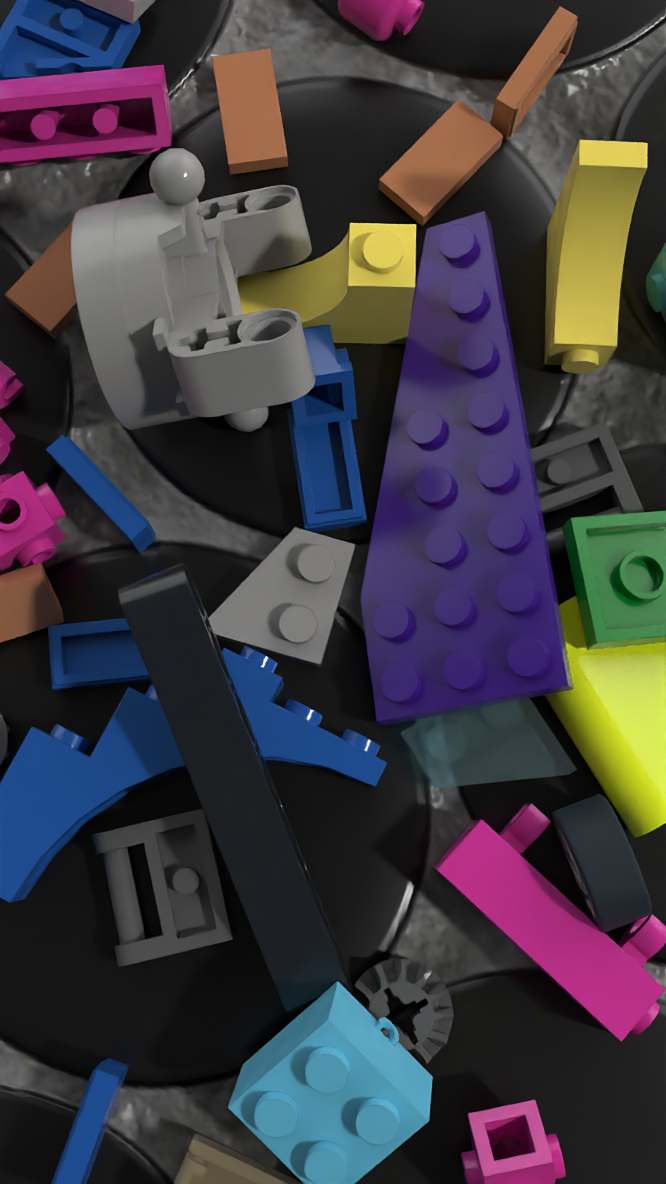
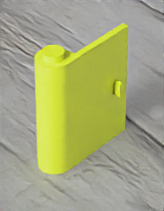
M576 596L559 605L573 690L544 696L633 838H637L666 823V643L587 650Z

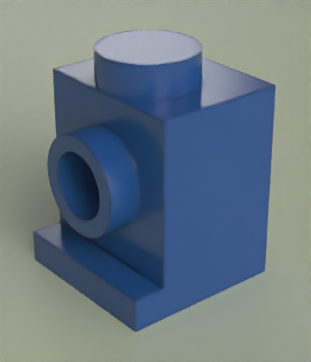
M330 325L303 328L316 381L314 387L306 395L291 401L295 428L357 419L353 368L351 362H349L347 349L335 350Z

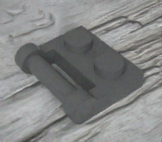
M606 421L531 449L542 515L608 491L613 502V508L592 516L644 512ZM562 527L546 533L550 558L567 551Z
M203 808L91 835L95 855L102 854L120 941V945L114 946L118 967L234 939L211 827ZM139 844H144L163 933L162 935L148 938L145 936L127 849Z

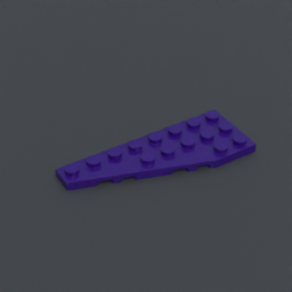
M485 211L426 229L360 597L376 719L378 723L385 726L573 690L491 222Z

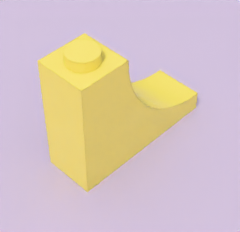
M579 140L547 228L544 365H561V369L569 373H589L596 371L599 367H605L617 347L619 301L624 257L635 202L647 170L648 143Z
M350 223L349 230L342 242L322 257L286 269L238 277L237 288L242 314L275 308L291 309L298 313L302 328L330 325L334 343L406 345L415 293L416 224Z

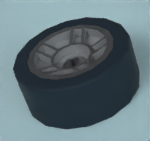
M597 794L554 811L552 813L553 822L566 860L585 905L600 931L605 933L650 916L652 906L644 878L626 834L607 799L601 794Z

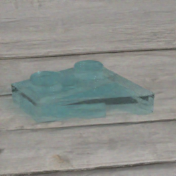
M530 698L427 717L400 733V737L433 789L565 776L577 770Z

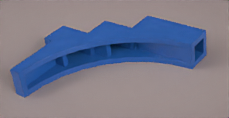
M247 646L243 647L240 655L226 648L223 649L222 654L265 761L278 760L325 769L368 787H376L387 765V762L376 757L381 747L380 745L350 729H346L343 736L339 738L320 728L319 724L323 716L295 700L288 699L284 708L278 706L275 702L284 687L283 678L274 674L278 663ZM150 685L145 695L128 687L91 755L85 753L91 741L57 723L51 733L31 727L0 782V898L9 903L24 900L52 858L92 818L130 792L178 771L187 770L153 685Z

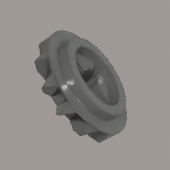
M390 959L372 966L357 980L351 995L376 1020L381 1016L386 1017L390 1013L387 1004L388 997L384 991L387 988H390L394 997L398 996L404 1004L413 1001L418 1003L426 998L427 1001L418 1006L419 1010L411 1016L414 1025L412 1029L416 1035L414 1039L411 1040L407 1032L403 1033L398 1025L394 1026L399 1033L398 1042L420 1064H428L431 1058L447 1044L454 1018L452 1002L447 987L433 970L414 960ZM383 1027L381 1032L387 1037L389 1033Z

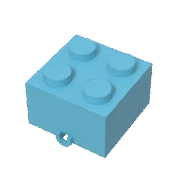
M337 981L243 1064L228 1108L304 1184H355L429 1122L433 1077L398 1042L399 1033L392 1022L382 1016L376 1020ZM383 1027L389 1033L387 1037L381 1032Z

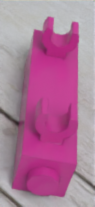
M531 803L528 806L525 804L499 835L482 820H474L432 869L608 1033L621 1042L628 1033H631L633 1036L642 1033L657 1016L660 1005L656 1003V1000L666 990L642 966L666 943V926L651 914L632 922L617 944L605 933H602L598 926L520 856L551 822Z

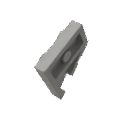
M295 527L208 618L216 638L321 667L355 551V544Z

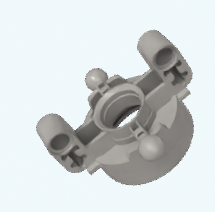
M170 148L160 153L152 162L149 176L154 193L83 207L75 214L71 232L72 272L77 306L88 352L97 379L112 412L119 422L129 430L197 417L223 415L230 427L238 431L251 432L261 428L270 414V406L288 403L301 398L314 387L316 381L298 313L291 309L275 308L242 314L237 288V280L240 276L295 265L305 260L311 254L312 246L299 192L293 186L277 185L213 198L199 203L197 196L201 193L205 183V174L201 163L194 154L184 148Z

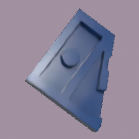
M17 0L0 29V80L121 69L141 32L139 20L137 19L132 24L78 0Z

